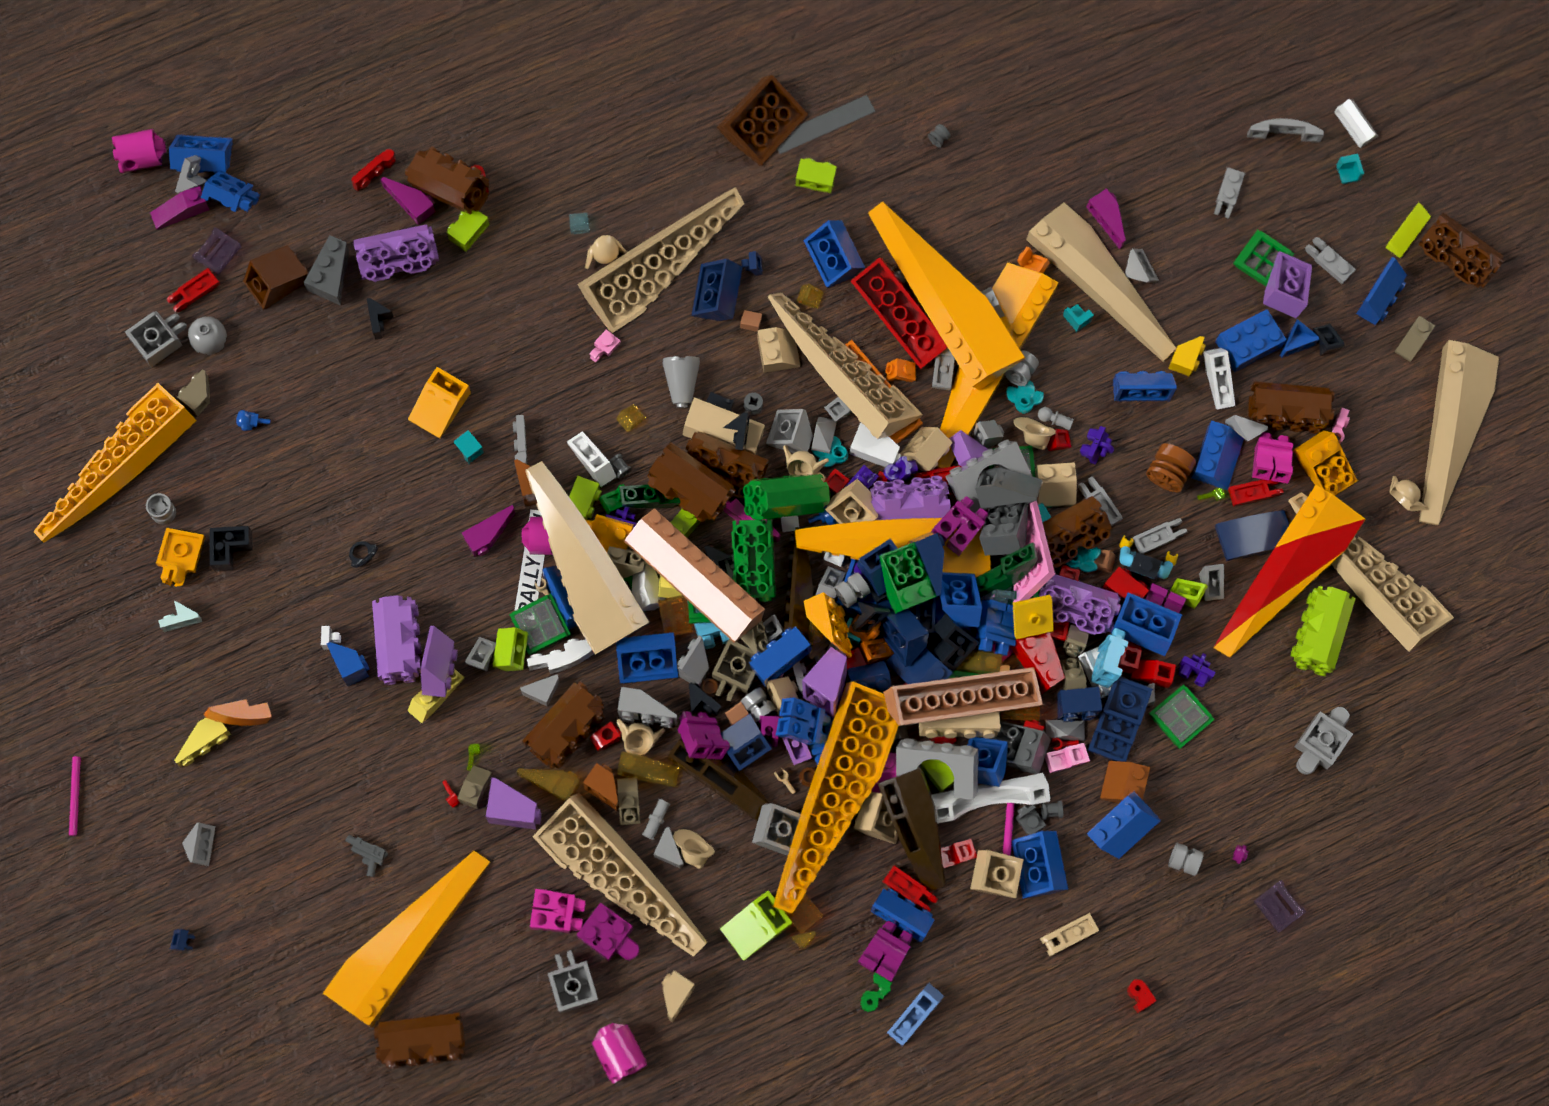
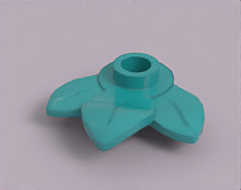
M1028 381L1025 386H1018V388L1008 386L1006 391L1008 400L1015 403V407L1020 413H1028L1034 405L1040 404L1044 398V393L1035 391L1034 384L1031 381Z
M835 436L833 437L830 454L812 450V453L817 458H820L819 461L828 458L829 462L823 467H831L835 463H844L848 458V451Z
M1081 547L1077 549V556L1065 563L1066 566L1080 569L1083 572L1095 571L1098 568L1094 561L1100 556L1101 549L1098 547L1093 549Z

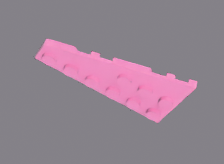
M1037 501L1028 504L1025 546L1032 542L1035 544L1038 560L1033 568L1014 584V591H1017V599L1013 600V602L1030 599L1055 575Z

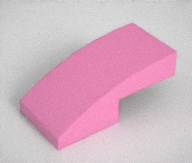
M1084 743L1068 746L1045 755L1050 773L1090 762Z

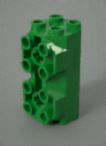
M821 474L753 479L743 488L745 499L744 511L747 516H751L755 520L822 513L825 511L823 507L830 502L829 485L821 480L823 478Z
M767 519V523L766 520L733 521V580L752 598H758V602L772 601V597H775L773 520Z

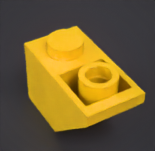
M1200 336L1177 346L1168 369L1190 376L1192 371L1196 372L1200 362L1197 360L1198 354L1202 355L1205 344L1202 343L1205 337Z

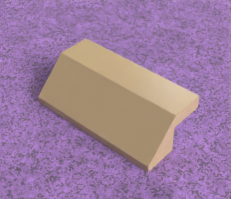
M694 397L684 424L683 435L692 438L694 432L698 433L700 431L736 446V443H733L734 433L738 432V430L723 427L739 415ZM750 419L745 451L756 455L758 444L763 436L764 424Z

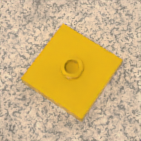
M1050 595L1013 602L1014 636L1016 639L1053 631V608Z

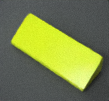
M1420 203L1415 206L1385 247L1400 258L1431 217Z

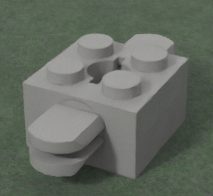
M1337 707L1331 711L1329 716L1320 711L1313 718L1294 746L1303 753L1296 765L1300 773L1309 775L1315 771L1319 764L1325 769L1333 765L1353 733L1344 728L1350 717L1345 708Z

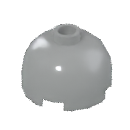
M204 316L196 319L191 324L188 331V339L196 352L213 355L224 348L227 333L225 327L218 319Z

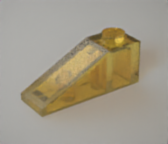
M972 651L955 670L975 674L1000 672L1002 655Z
M622 751L617 771L618 775L676 787L680 768L641 755Z
M520 768L516 771L517 775L564 802L574 796L580 785L579 776L571 771L566 773L562 770Z

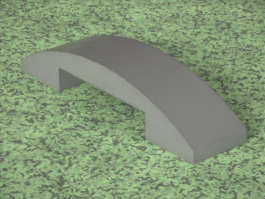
M1294 119L1262 121L1251 126L1247 133L1248 138L1263 139L1266 138L1268 132L1301 134V141L1320 142L1324 135V131L1318 127Z

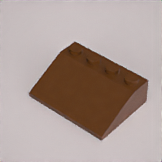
M771 74L764 76L716 128L728 141L761 166L808 114Z

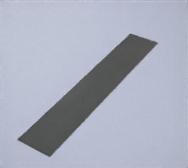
M865 95L798 125L777 150L779 154H782L876 111L868 96Z

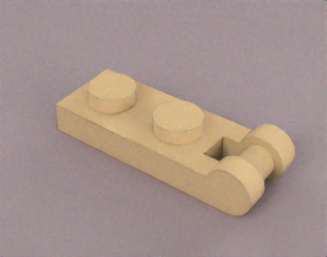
M1088 913L1040 938V940L1046 945L1047 953L1050 957L1095 934L1099 929L1091 914ZM1056 937L1060 943L1057 946H1055L1052 941V939Z

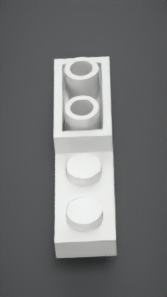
M571 639L567 641L568 643L564 644L565 651L554 650L550 654L543 656L542 654H534L531 658L527 659L529 670L549 667L550 674L580 664L592 656L594 652L586 639L580 641L579 639Z

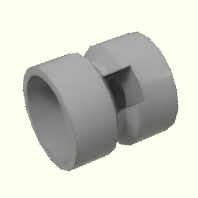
M1021 351L1025 359L1005 372L1006 378L1017 386H1025L1030 380L1031 374L1035 372L1039 365L1038 359L1030 352Z
M157 493L148 498L146 510L156 523L164 525L174 520L176 508L165 494Z
M858 572L848 577L847 582L842 581L834 586L836 595L846 608L855 604L857 598L862 599L870 594L867 583Z
M761 687L753 690L741 700L745 709L751 711V716L757 724L760 722V716H771L777 710L771 700H766L767 695Z
M1176 843L1171 853L1168 867L1177 870L1183 868L1185 873L1196 876L1202 862L1203 852L1193 848L1188 850L1187 846Z

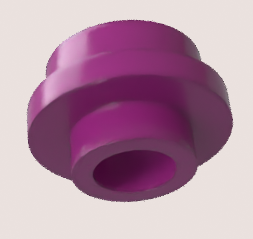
M1237 845L1232 860H1235L1238 864L1241 861H1246L1249 852L1246 850V845Z

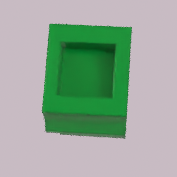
M876 972L873 975V983L879 986V990L877 992L866 991L860 1001L862 1009L866 1012L874 1011L878 1006V999L882 1000L891 991L890 986L892 982Z

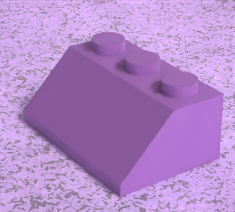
M430 626L421 665L422 695L446 697L447 689H451L452 678H450V675H454L455 664H453V661H457L458 651L454 650V641L435 626Z

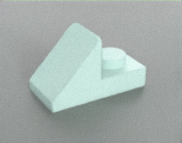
M176 601L174 602L177 615H167L162 620H158L163 632L202 622L198 613Z

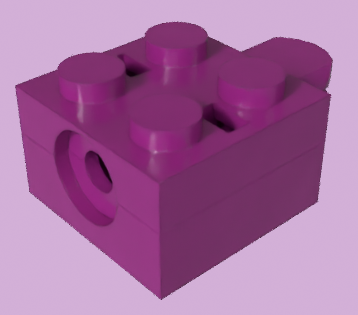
M602 903L597 906L576 935L579 940L608 961L612 959L615 953H618L626 960L635 959L639 953L638 944L628 937L633 930V926Z

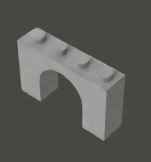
M1002 441L998 444V448L994 450L988 449L978 459L976 457L966 462L967 465L950 470V474L945 477L956 500L961 501L968 496L974 502L970 507L974 514L981 508L975 487L981 471L989 465L995 464L1004 469L1032 476L1017 442Z
M913 739L900 741L896 747V776L920 768V764L925 760H940L947 764L953 772L954 798L974 799L978 792V748H972L969 745L953 746L950 743L936 744L932 741L918 742Z

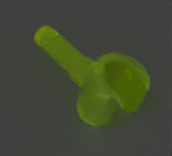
M1218 487L1212 492L1198 495L1197 499L1201 500L1214 496L1216 501H1219L1225 497V493L1222 488Z
M478 743L471 744L468 747L469 760L467 770L469 771L472 769L474 754H480V744Z

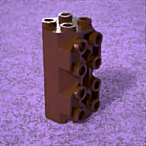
M432 146L429 150L417 151L414 159L405 170V175L408 177L407 181L414 188L469 215L473 214L471 211L477 212L481 210L488 199L486 187L489 188L490 181L481 175V170L474 166L470 168L461 160L455 163L453 162L454 158L449 154L444 153L442 155Z
M1444 212L1438 217V220L1430 227L1418 244L1431 259L1436 262H1443L1453 269L1456 277L1466 284L1475 285L1477 288L1480 286L1484 288L1493 276L1492 273L1495 274L1505 261L1502 259V254Z
M1255 381L1251 386L1250 391H1254V394L1249 396L1248 417H1250L1249 420L1271 427L1273 430H1282L1283 426L1288 425L1293 432L1305 430L1317 434L1321 432V429H1325L1329 425L1330 420H1333L1334 409H1331V402L1334 401L1335 392L1330 391L1329 388Z
M700 431L698 433L694 432L692 439H689L685 448L687 454L732 484L733 488L736 489L733 496L738 498H744L743 488L750 481L764 478L769 464V460L745 450H737L735 446Z
M670 442L664 448V453L658 456L648 472V485L663 493L667 499L679 498L681 501L680 507L693 514L697 520L705 522L706 519H713L715 521L727 506V501L732 498L736 489L725 479Z
M1093 496L1042 522L1053 567H1060L1077 556V549L1081 547L1093 549L1109 539L1112 527L1108 515L1105 511L1102 512L1099 509L1102 505Z
M582 682L578 684L573 683L522 740L525 747L530 746V752L545 765L549 764L551 769L555 767L560 769L566 762V756L569 753L572 755L578 749V740L580 738L584 740L588 738L592 732L590 729L595 724L599 725L605 718L603 715V700L596 694L592 696L587 691L588 687Z
M461 1013L379 1022L378 1027H374L375 1039L379 1041V1047H376L377 1060L386 1065L388 1069L400 1068L401 1064L404 1063L409 1066L421 1065L422 1060H427L429 1064L441 1063V1059L447 1058L449 1061L462 1060L461 1056L465 1055V1050L461 1048L465 1047L463 1023H460V1020H458L462 1019Z

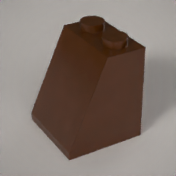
M286 245L250 260L243 282L262 309L265 310L304 285L308 272L306 267L298 260L296 253Z

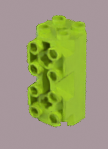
M1318 586L1308 595L1306 604H1309L1307 611L1304 610L1301 621L1305 623L1297 631L1296 639H1298L1296 646H1293L1290 656L1294 657L1297 668L1302 670L1310 669L1319 676H1326V673H1331L1335 670L1355 598L1352 597L1350 599L1348 592L1334 587H1327V590H1322L1323 586Z

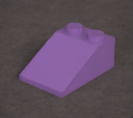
M1279 251L1265 289L1263 304L1297 318L1308 304L1312 265Z

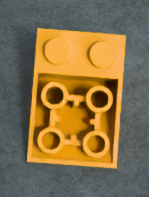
M436 367L426 382L408 420L440 439L471 394L469 385Z
M1322 431L1293 450L1301 467L1312 482L1334 496L1357 482L1356 476L1335 433Z
M824 592L804 600L807 618L831 643L849 658L852 657L850 650L852 649V644L847 635L849 629L844 620V608L841 605L839 606L832 597L830 598Z

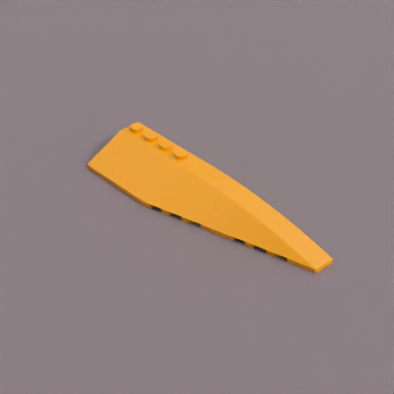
M881 202L868 212L908 284L972 387L980 391L1025 359V356L996 310L983 293L884 202Z
M1007 263L992 289L1005 315L1001 320L1021 349L1055 293L1059 282L1042 273ZM959 366L940 430L948 438L960 430L969 435L1004 378L1005 373L979 391L971 386ZM951 446L948 453L941 456L937 461L938 465L936 467L946 468L951 466L956 458Z
M856 682L846 683L798 821L773 907L791 914L794 912L805 895L807 888L827 861L829 854L834 850L851 824V820L860 810L864 800L868 798L875 783L879 781L899 726L887 710L883 693Z

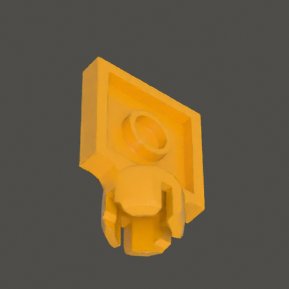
M598 514L595 516V520H586L606 552H608L609 546L628 550V545L624 541L633 530L634 524Z
M166 528L156 561L157 566L163 567L160 577L163 583L171 586L175 582L174 587H180L183 585L187 573L196 572L205 540L204 535Z

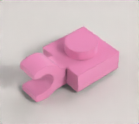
M605 330L594 342L596 348L591 351L590 359L596 363L603 354L609 357L620 345L621 341L608 330Z
M1341 408L1338 412L1332 428V432L1339 436L1340 444L1345 437L1342 428L1347 427L1350 417H1347L1349 410Z

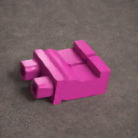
M1263 432L1255 447L1253 478L1269 480L1271 476V481L1289 483L1293 473V443L1289 442L1288 436L1281 435L1277 440H1273L1270 433ZM1258 469L1266 470L1267 472L1261 474L1258 472ZM1277 472L1284 473L1285 476L1279 477L1277 476Z
M535 889L530 929L564 933L580 931L583 919L572 918L573 911L584 912L585 900L575 898V895Z

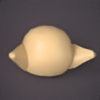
M603 235L597 238L593 245L590 246L585 268H589L593 259L601 264H608L617 258L619 252L625 254L628 251L613 236Z
M787 445L783 446L787 469L790 475L817 474L829 462L828 458L816 462L815 457L807 451H797L791 454Z
M1393 476L1389 491L1408 511L1428 509L1426 505L1419 502L1421 491L1414 482L1410 480L1398 482L1397 477Z
M621 719L617 720L621 737L624 741V748L628 754L641 757L647 754L665 732L664 728L653 732L650 726L643 723H633L628 727Z

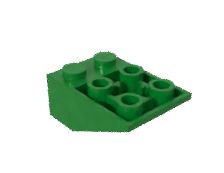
M914 542L879 556L887 597L895 614L936 597Z

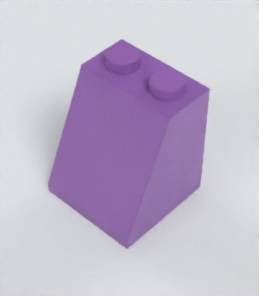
M830 647L802 680L803 698L818 708L825 709V713L833 719L837 712L847 677V657L841 650H835Z
M492 778L486 812L489 824L536 829L537 824L541 823L542 816L537 804L500 780Z

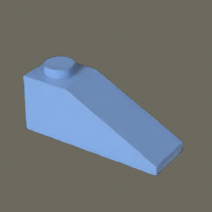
M928 983L887 1033L903 1046L944 995Z

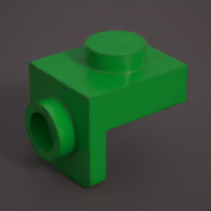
M619 487L612 492L601 495L599 498L608 515L616 512L617 509H625V506L621 505Z

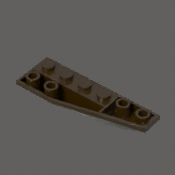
M791 533L790 544L794 545L793 552H789V563H792V570H788L787 581L791 582V589L787 588L786 600H790V602H786L785 619H788V621H785L784 631L790 627L791 629L797 627L806 640L810 642L812 622L807 618L804 600L813 597L810 563L807 551L796 547L795 533Z
M682 738L679 739L668 754L670 762L757 822L762 805L770 804L745 774L738 770L727 754L722 759L690 758Z
M918 768L878 783L898 837L923 886L927 888L928 892L946 886L935 804L922 769Z

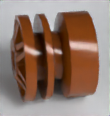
M1166 443L1161 444L1155 455L1156 460L1152 461L1146 475L1154 484L1165 490L1181 492L1187 481L1186 476L1192 472L1196 460L1191 454L1178 446Z

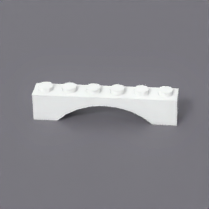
M1043 773L1004 780L1001 782L1000 787L978 785V792L973 800L954 798V790L931 795L935 804L937 823L955 820L970 810L991 804L1023 803L1034 805L1050 801L1049 784Z

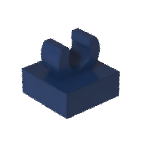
M756 251L749 252V259L741 260L742 268H745V271H751L755 276L763 275L762 257Z
M175 929L170 950H192L193 947L188 946L186 941L187 939H195V936L188 934L189 931Z

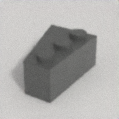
M329 235L304 281L307 291L338 305H341L344 276L349 256L346 242Z

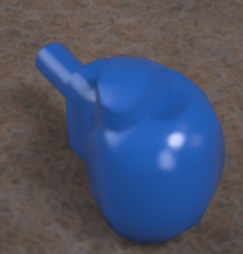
M240 410L237 414L236 423L243 431H250L253 427H257L258 423L270 424V419L258 418V414Z
M826 510L808 519L809 523L821 519L822 523L826 522L828 525L838 524Z

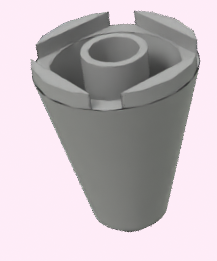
M693 356L663 358L662 363L672 403L677 405V408H688V404H692L700 358Z

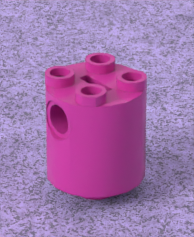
M153 129L112 137L113 145L116 147L113 150L115 161L119 160L118 167L120 173L162 165V155L166 153V146L163 138L159 137Z
M530 517L529 522L522 528V543L528 549L530 555H553L548 541L547 530L544 529L542 517Z
M611 1023L598 1031L592 1046L609 1080L613 1084L646 1066V1060L628 1025Z

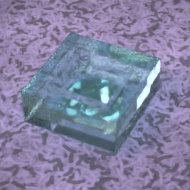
M587 213L569 214L571 234L589 233Z
M994 590L991 591L990 599L1008 604L1009 601L1015 599V592Z

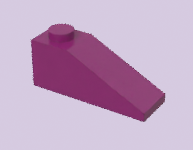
M381 178L382 186L418 225L435 212V202L429 195L425 196L422 191L391 179Z
M198 185L180 192L150 212L156 229L164 228L208 211L209 207L206 200L201 198L202 190Z
M1106 188L1091 198L1086 208L1117 247L1121 249L1125 243V236L1116 196Z
M513 505L462 532L463 538L474 557L477 555L483 556L489 552V549L492 548L515 515Z

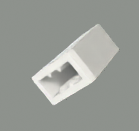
M860 422L849 454L883 467L894 464L901 457V454L898 453L900 447L890 437L877 439Z

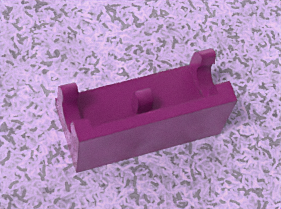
M760 716L759 727L761 728L762 735L771 736L772 746L777 747L778 736H776V730L780 717Z

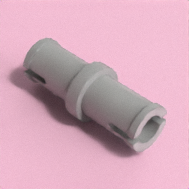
M661 799L658 800L653 814L649 816L650 820L642 834L643 836L654 840L660 824H663V818L670 806L668 802Z

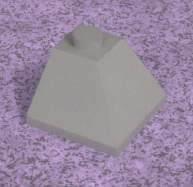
M777 410L766 444L784 450L783 446L787 445L791 453L797 451L808 452L813 435L806 410Z

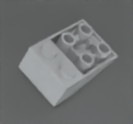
M621 687L618 714L622 721L633 723L634 720L642 721L645 725L659 723L662 727L666 728L677 726V715L640 689Z

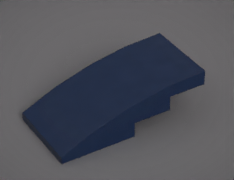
M1284 510L1251 515L1215 525L1226 561L1272 553L1289 527Z
M1119 677L1110 688L1087 751L1113 761L1126 762L1153 689Z

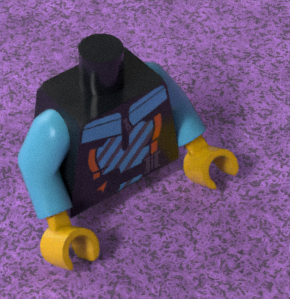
M1125 535L1123 536L1119 544L1121 547L1120 563L1124 565L1125 569L1155 581L1169 576L1173 566L1176 565L1178 554L1172 556L1170 551H1168L1163 563L1158 559L1130 551L1134 540L1131 538L1129 541L1125 538Z

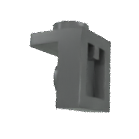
M1025 805L1017 811L1019 815H1017L1016 820L1027 835L1037 833L1046 826L1035 811L1036 807L1034 805L1030 807Z

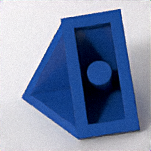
M1297 319L1287 336L1280 354L1281 358L1315 346L1319 341L1318 335Z

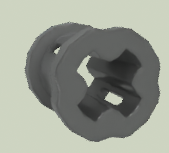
M617 454L609 460L617 473L618 479L625 477L632 471L631 466L625 463L621 454Z
M1062 801L1049 804L1041 803L1042 819H1047V817L1063 818Z

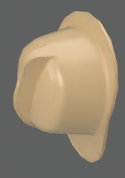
M1020 417L1014 420V425L1024 432L1025 442L1041 450L1046 449L1050 436L1056 433L1053 428L1030 418Z
M678 830L673 835L675 843L681 848L683 861L698 869H701L708 857L714 854V848L691 830Z

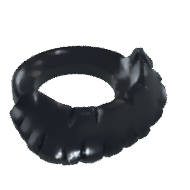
M365 541L355 543L349 551V558L352 561L351 566L358 568L369 563L375 556L378 546ZM360 545L366 546L368 549V555L364 559L355 558L353 555L354 549Z

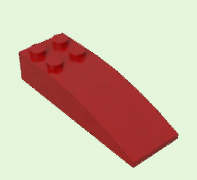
M879 257L851 280L852 284L920 369L948 348L931 319L883 258Z

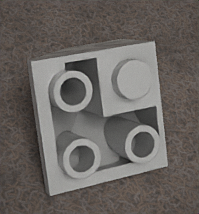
M700 635L696 640L692 639L688 646L689 651L687 655H682L677 664L679 666V677L689 683L692 682L698 688L709 673L703 638Z

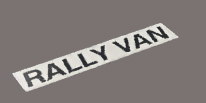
M530 510V517H542L540 511ZM526 547L524 548L515 610L538 600L539 595L535 582L540 587L545 555H530ZM532 611L522 615L523 619L535 620Z

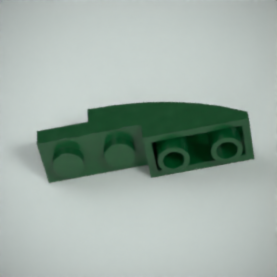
M648 484L619 487L621 505L625 507L674 508L675 505H679L681 502L676 497L673 500L667 499L663 493L651 488Z
M1033 542L1003 557L1001 565L976 577L980 598L994 590H998L1000 593L1021 580L1033 568L1038 560L1036 547Z

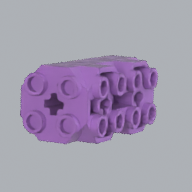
M427 224L353 240L363 280L368 279L375 282L389 279L394 273L401 271L411 274L422 272L439 261L432 226L428 227Z
M932 476L931 478L916 477L911 480L912 483L909 485L904 484V481L901 479L891 482L876 481L874 487L870 489L872 495L871 503L878 513V517L875 520L943 518L951 509L950 499H948V495H945L949 494L947 483L942 481L940 476Z
M1056 574L1041 587L1039 593L1040 597L1046 595L1052 597L1053 622L1067 621L1074 623L1079 630L1094 635L1112 631L1114 626L1113 617L1118 615L1121 606L1119 604L1120 597L1117 593Z
M399 595L379 598V603L376 600L372 601L379 680L384 681L385 685L396 684V681H404V683L415 682V678L421 673L422 661L418 657V654H422L421 643L416 638V635H420L419 623L415 619L416 616H419L416 601L412 600L411 597L403 600V596Z

